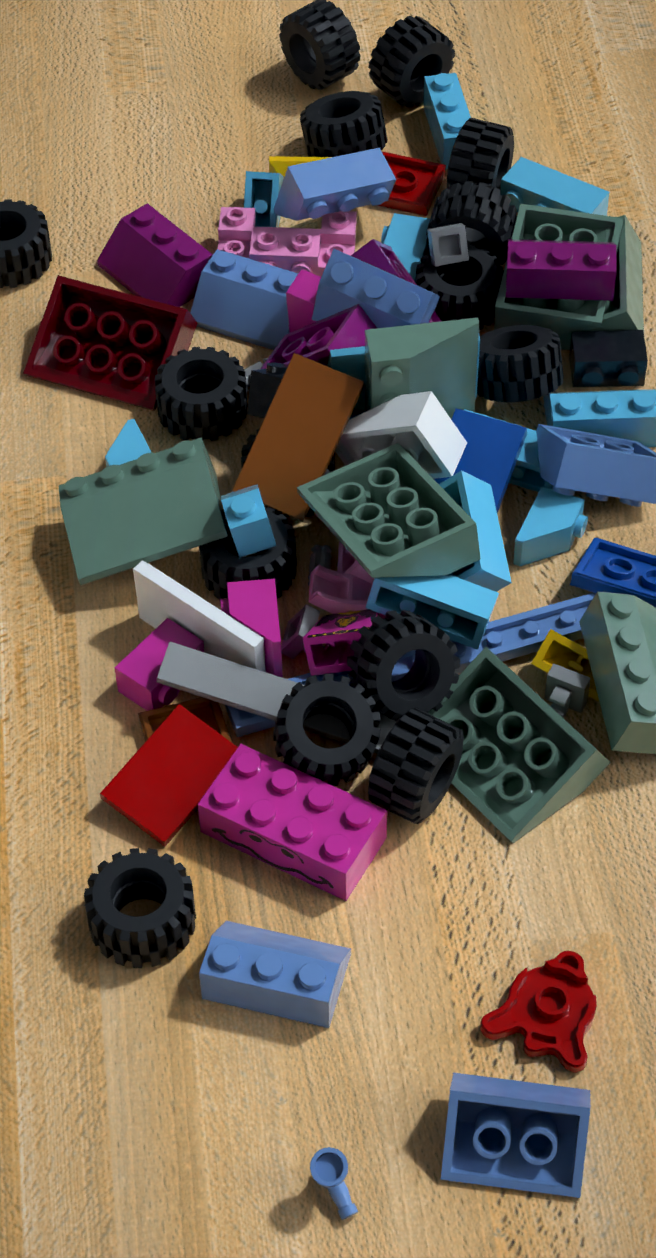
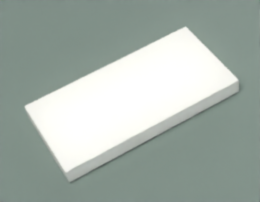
M142 560L133 568L140 619L156 629L164 620L169 618L203 640L205 653L266 672L264 639L262 636L149 563Z

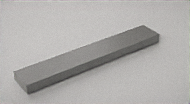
M169 642L156 681L157 683L276 721L278 710L285 695H290L292 687L297 684V682L174 642ZM381 713V722L378 726L381 729V733L374 751L376 754H378L383 741L397 722ZM315 714L303 722L305 731L345 744L350 740V734L342 720L331 714Z

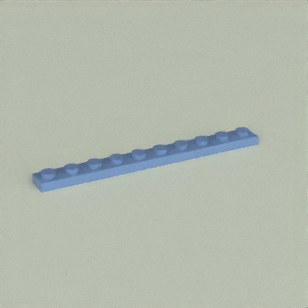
M596 593L586 594L491 621L488 623L478 650L450 640L455 643L458 650L454 655L460 658V667L455 669V673L461 674L485 647L501 661L537 652L550 629L572 641L583 639L579 621ZM415 650L407 652L396 662L392 671L391 682L401 679L409 672L415 660ZM350 671L330 674H333V681L340 682L342 676L349 678L348 673ZM303 674L288 680L305 685L307 678L311 677V674ZM324 674L316 675L317 680L322 681ZM351 682L349 683V686H351V687H354V686H355L353 683H351ZM225 705L237 737L275 727L274 720Z

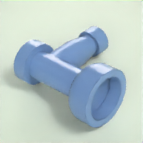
M328 1147L319 1150L314 1154L310 1163L311 1175L319 1185L328 1189L332 1200L339 1209L338 1213L341 1220L347 1219L358 1213L355 1203L351 1201L349 1190L344 1181L348 1174L347 1159L341 1151L335 1148Z

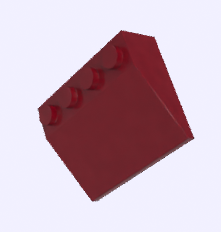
M58 275L23 374L155 411L157 408L155 391L157 369L160 364H166L165 359L170 355L177 356L178 351L183 349L189 350L198 323L187 309Z

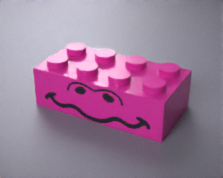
M243 744L239 745L198 803L201 833L344 901L348 900L387 839V810Z

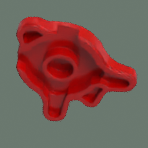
M563 951L554 959L545 961L542 967H537L530 971H527V967L521 971L510 986L506 1002L498 1009L483 1016L480 1030L486 1038L491 1040L520 1033L525 1037L523 1051L526 1055L530 1057L554 1055L566 1070L580 1072L587 1065L588 1055L583 1039L592 1026L597 1001L596 995H593V991L588 985V977L584 972L583 958L576 952Z

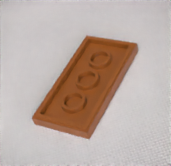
M294 353L232 491L235 492L258 484L265 507H271L279 513L303 522L310 507L298 494L297 487L324 476L365 385L364 381Z

